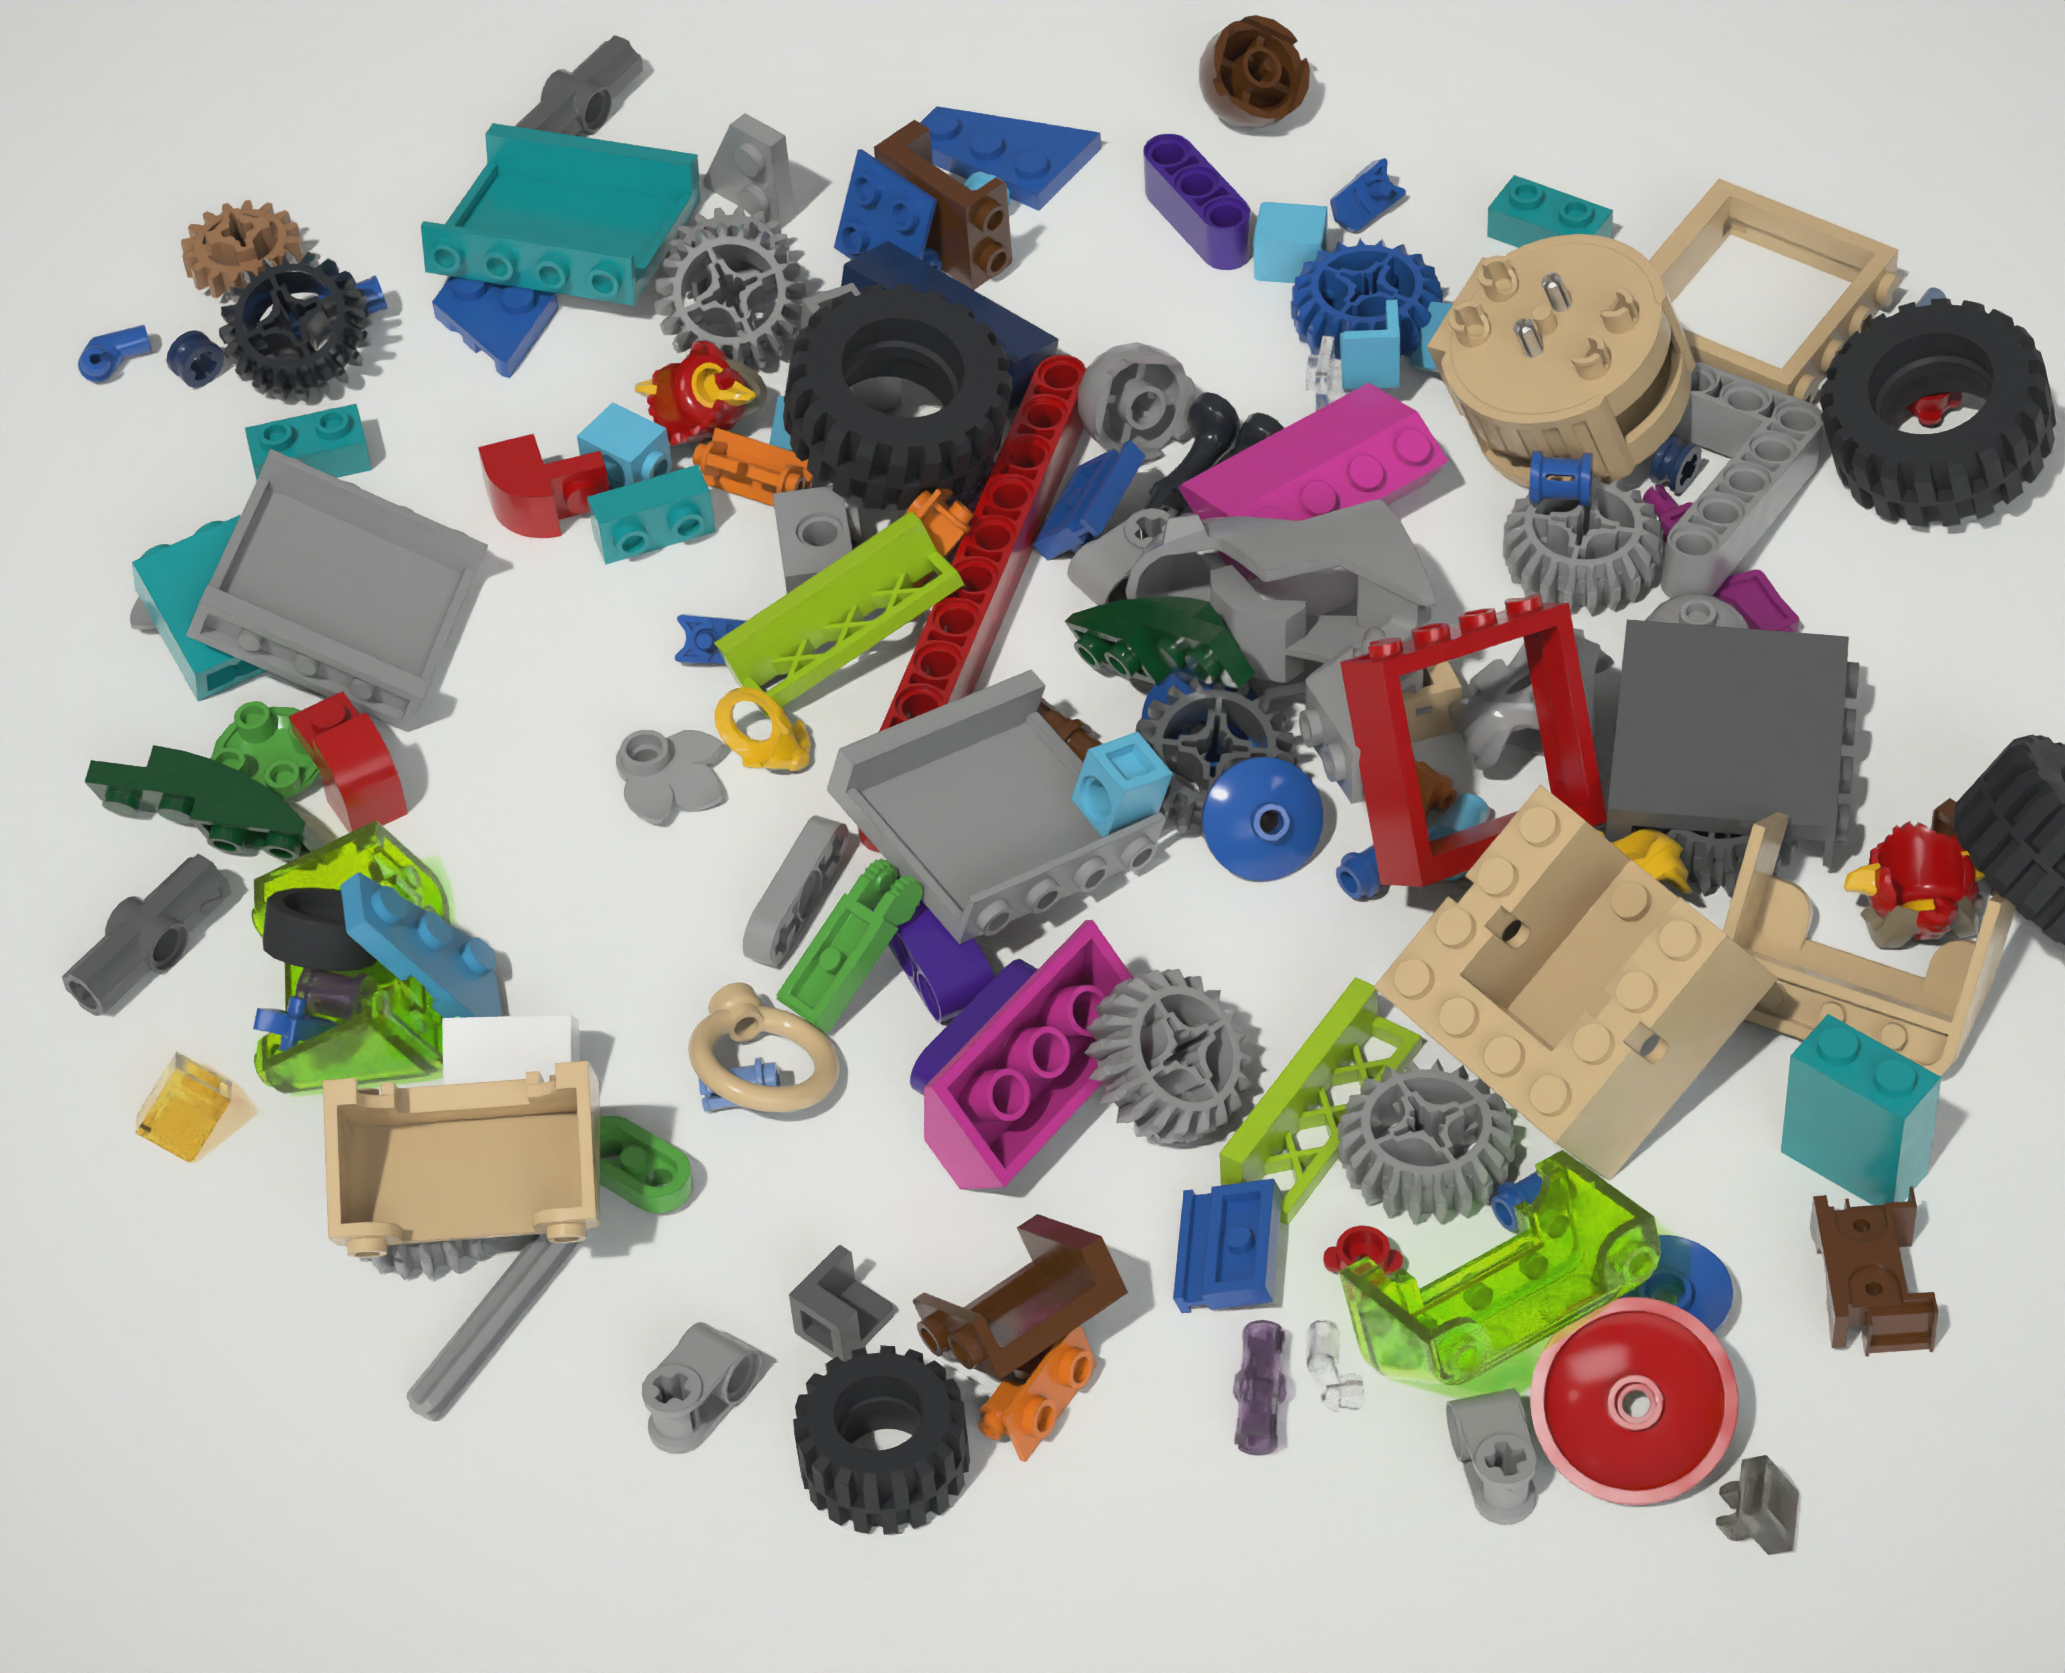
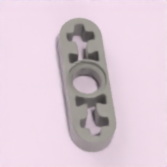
M814 815L808 820L749 918L743 937V954L746 958L775 967L785 960L843 861L848 844V827L846 824L818 815Z

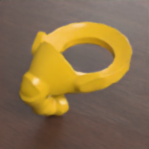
M749 687L736 688L720 698L714 712L715 726L721 739L727 746L743 758V766L751 768L765 767L772 770L788 769L790 771H799L808 766L810 760L809 751L812 743L810 735L806 732L805 723L799 719L792 726L782 707L770 696L758 689ZM741 701L754 702L768 713L772 722V733L768 739L754 740L744 735L738 729L733 718V709L736 703Z

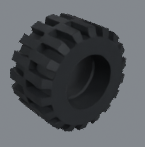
M880 1345V1353L867 1354L866 1347L851 1350L852 1359L843 1362L837 1356L825 1363L827 1374L823 1376L814 1373L806 1382L807 1394H800L795 1405L796 1418L793 1419V1426L804 1489H809L810 1500L818 1510L828 1509L829 1520L840 1526L851 1520L856 1532L869 1534L872 1526L883 1527L884 1535L899 1533L898 1525L908 1522L915 1529L927 1524L926 1514L932 1511L937 1515H941L949 1508L948 1494L959 1496L965 1485L963 1473L969 1472L970 1455L964 1401H961L960 1389L954 1378L946 1380L945 1368L934 1360L924 1365L923 1353L909 1349L905 1355L896 1354L895 1346ZM881 1429H895L912 1435L902 1444L885 1450H867L852 1445L861 1436Z

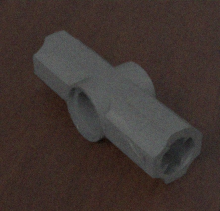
M614 35L610 40L602 43L573 72L564 69H558L553 72L542 89L541 102L515 126L575 135L581 129L587 132L597 131L603 126L610 114L612 99L643 71L641 55L633 49L628 40Z
M197 854L193 858H187L144 900L137 896L124 899L112 911L106 924L105 936L62 976L66 991L77 1000L80 1007L97 1016L100 1012L105 1013L148 971L153 970L162 973L174 967L182 958L188 946L189 933L231 894L228 879L219 872L212 861Z

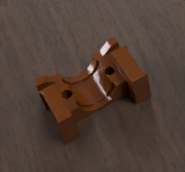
M1913 1186L1909 1188L1908 1201L1884 1203V1205L1850 1207L1849 1199H1845L1844 1210H1834V1206L1829 1207L1827 1195L1813 1196L1810 1232L1811 1238L1816 1245L1817 1254H1822L1824 1260L1827 1287L1826 1305L1832 1348H1843L1846 1346L1848 1326H1862L1861 1337L1865 1357H1869V1353L1926 1349H1929V1352H1933L1939 1314L1935 1293H1908L1899 1247L1912 1246L1917 1212Z

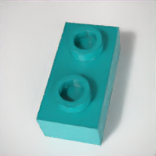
M1513 175L1488 207L1487 237L1517 248L1541 239L1570 234L1597 235L1612 239V209L1517 175Z
M357 403L245 427L256 481L270 449L288 457L299 459L306 465L336 478L372 470Z
M698 464L587 497L593 536L605 565L716 532L710 490Z

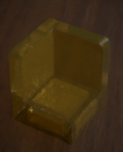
M176 1051L138 1111L135 1133L186 1162H192L230 1104L232 1082Z

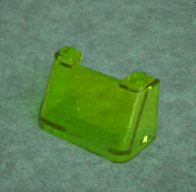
M375 820L254 879L255 907L252 909L251 916L256 931L263 938L267 898L272 894L291 888L315 887L341 890L340 885L357 872L382 886L393 888L401 897L427 912L438 914L448 924H450L449 904L444 888L433 871ZM379 961L371 967L352 971L313 970L285 963V1010L287 1011L290 996L302 997L307 999L305 1014L329 1019L340 1025L306 1041H298L297 1045L283 1052L279 1050L281 1035L269 1032L261 1036L257 1042L254 1066L259 1078L265 1085L286 1094L323 1089L322 1080L356 1078L358 1085L432 1076L443 1070V1017L432 1008L433 997L413 976L408 980L401 981Z
M1561 1150L1535 1164L1537 1176L1543 1182L1539 1194L1530 1205L1523 1201L1514 1206L1520 1234L1419 1289L1417 1279L1403 1268L1392 1273V1277H1387L1382 1268L1368 1257L1339 1271L1359 1351L1364 1361L1386 1378L1456 1386L1469 1382L1637 1288L1649 1279L1656 1269L1661 1255L1655 1217L1564 1150Z

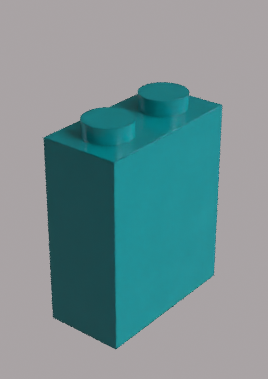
M240 515L224 522H209L200 527L194 535L172 545L160 544L147 550L139 559L132 562L135 590L198 702L266 672L262 668L186 636L203 593L214 575Z
M1827 1014L1790 1055L1781 1153L1871 1205L1904 1202L1908 1198L1910 1186H1913V1189H1915L1928 1174L1941 1077L1832 1015Z

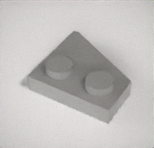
M744 113L729 125L703 180L704 187L732 203L744 207L745 211L751 216L758 211H763L766 222L777 220L782 229L795 219L786 135Z

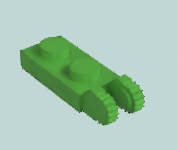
M882 858L880 860L875 859L873 863H870L869 867L865 868V873L860 875L848 895L846 893L843 894L776 994L778 1001L827 1034L835 1025L899 929L896 926L909 921L916 911V906L920 905L919 902L923 899L922 894L924 891L922 890L923 885L920 884L921 882L908 875L905 877L900 876V879L897 880V876H899L897 874L898 869L895 868V865Z

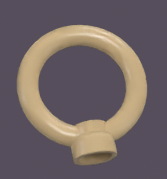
M731 983L719 989L709 1002L708 1010L710 1015L695 1027L689 1039V1059L699 1079L720 1097L749 1109L765 1112H791L808 1108L827 1097L839 1078V1058L827 1036L812 1023L793 1013L762 1006L753 987L746 983ZM761 1031L777 1034L793 1041L809 1054L814 1063V1072L804 1082L790 1086L777 1087L752 1083L732 1074L723 1067L715 1056L714 1045L721 1037L729 1034L732 1040L737 1042L751 1040Z

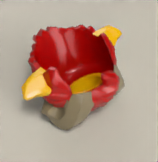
M708 341L693 343L689 357L681 363H670L659 370H655L652 379L637 383L634 389L636 393L647 397V403L650 405L648 408L649 415L653 416L655 423L667 429L668 442H670L671 446L707 440L713 437L715 428L726 431L731 430L743 416H749L760 411L767 401V389L762 377L743 363L728 359L723 350H720Z
M1908 821L1901 828L1896 824L1892 834H1888L1884 842L1877 844L1876 848L1871 849L1869 864L1847 874L1843 888L1847 892L1862 893L1868 897L1870 905L1861 912L1860 916L1866 921L1870 938L1876 946L1880 948L1902 947L1911 937L1917 940L1941 939L1946 932L1951 930L1960 939L1978 935L1979 908L1983 905V896L1978 894V882L1985 875L1979 872L1969 860L1970 854L1961 848L1956 839L1957 836L1936 833L1920 822H1917L1914 826Z

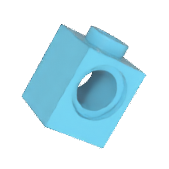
M614 402L577 435L580 455L601 451L606 466L609 490L667 474L673 469L667 429Z
M1137 731L1088 749L1071 800L1103 838L1159 813L1173 773Z

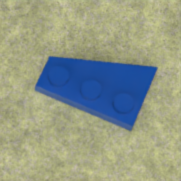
M936 106L920 122L930 129L933 165L965 179H968L976 172L994 175L1007 184L1010 199L1037 211H1040L1101 150L1100 132Z

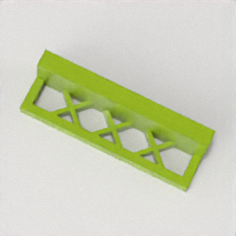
M910 511L714 642L740 688L758 689L770 696L780 707H783L962 587L964 583L958 571L937 552L922 521ZM933 570L939 575L923 587L912 588L915 582ZM886 608V611L874 620L863 621V618L875 609ZM837 641L836 645L825 653L814 654V651L826 642ZM788 674L785 680L767 692L760 688L775 676ZM755 703V705L763 712V714L766 717H769L768 713L761 706Z
M1357 977L1352 980L1219 1153L1221 1185L1258 1181L1264 1175L1292 1170L1295 1184L1281 1201L1280 1222L1286 1225L1291 1222L1339 1158L1338 1144L1341 1141L1338 1140V1127H1336L1335 1123H1339L1342 1115L1346 1114V1104L1330 1107L1326 1094L1331 1087L1358 1081L1360 1087H1362L1365 1078H1374V1080L1381 1082V1075L1386 1065L1399 1074L1403 1073L1411 1059L1413 1060L1422 1048L1421 1035L1378 1016V991L1374 988V985ZM1370 1036L1397 1048L1390 1058L1363 1063L1360 1049ZM1326 1126L1329 1139L1324 1146L1296 1151L1293 1137L1299 1130Z

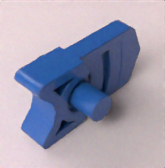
M1386 158L1372 161L1330 199L1334 221L1346 231L1354 232L1360 230L1406 194L1404 188L1395 186L1389 180L1387 174L1388 161Z
M680 614L677 617V621L685 630L686 641L684 647L675 655V661L726 664L714 642L747 620Z
M290 996L287 1011L275 1008H257L253 1029L281 1035L279 1050L295 1054L298 1041H312V1037H339L341 1024L329 1019L305 1014L307 999Z

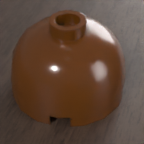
M1252 15L1244 17L1240 21L1230 23L1212 37L1200 58L1199 86L1205 102L1214 114L1229 124L1254 129L1279 122L1302 104L1309 89L1310 67L1307 58L1301 61L1299 52L1294 46L1298 40L1289 29L1274 19Z

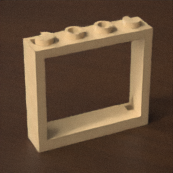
M1718 179L1649 261L1659 273L1671 303L1730 234L1851 282L1849 287L1782 369L1683 329L1696 362L1713 366L1812 403L1819 384L1826 377V371L1832 359L1837 354L1844 356L1843 344L1856 331L1861 334L1868 330L1867 323L1874 319L1882 306L1889 307L1892 304L1893 292L1901 282V276L1896 274L1899 249Z

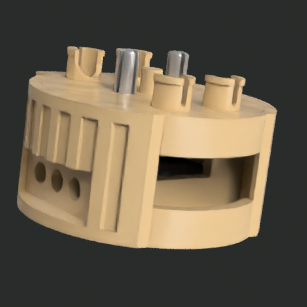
M1587 234L1549 237L1521 246L1507 253L1506 256L1482 257L1427 345L1459 414L1465 417L1486 460L1504 477L1528 488L1530 485L1533 450L1542 451L1544 457L1580 459L1583 453H1593L1592 479L1599 474L1604 484L1613 483L1630 475L1635 466L1652 455L1668 439L1679 424L1689 401L1691 373L1696 366L1692 350L1666 288L1652 263L1636 249L1623 242L1608 237ZM1549 476L1547 478L1550 480V477H1553L1558 481H1570L1571 477Z

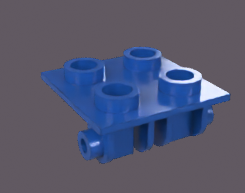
M859 149L857 150L834 248L852 260L889 241L941 271L942 262L938 260V253L932 248H925L937 199L864 150Z

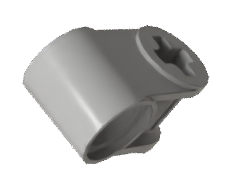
M1155 508L1142 509L1099 539L1085 544L1077 551L1068 566L1067 575L1069 580L1097 606L1126 600L1125 590L1132 566L1150 541L1165 531L1167 520L1171 514Z
M698 1322L691 1326L682 1336L678 1345L655 1370L647 1375L642 1383V1399L646 1408L652 1413L648 1420V1433L652 1443L660 1450L668 1453H685L694 1450L702 1444L706 1436L729 1410L743 1400L753 1388L761 1369L760 1353L704 1322Z
M1512 1388L1446 1402L1447 1424L1453 1450L1458 1461L1462 1463L1474 1504L1479 1514L1488 1521L1500 1525L1515 1524L1523 1521L1532 1513L1536 1504L1535 1486L1532 1478L1537 1469V1457L1527 1429L1523 1405L1517 1390Z

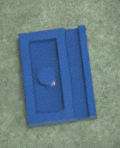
M1129 440L1124 443L1119 453L1113 448L1078 466L1034 539L1032 546L1046 560H1049L1068 550L1076 553L1085 544L1091 542L1094 537L1099 536L1146 455Z
M1274 1178L1211 1187V1193L1196 1195L1193 1189L1183 1190L1173 1300L1181 1314L1190 1313L1191 1306L1207 1304L1210 1310L1273 1302L1282 1193Z

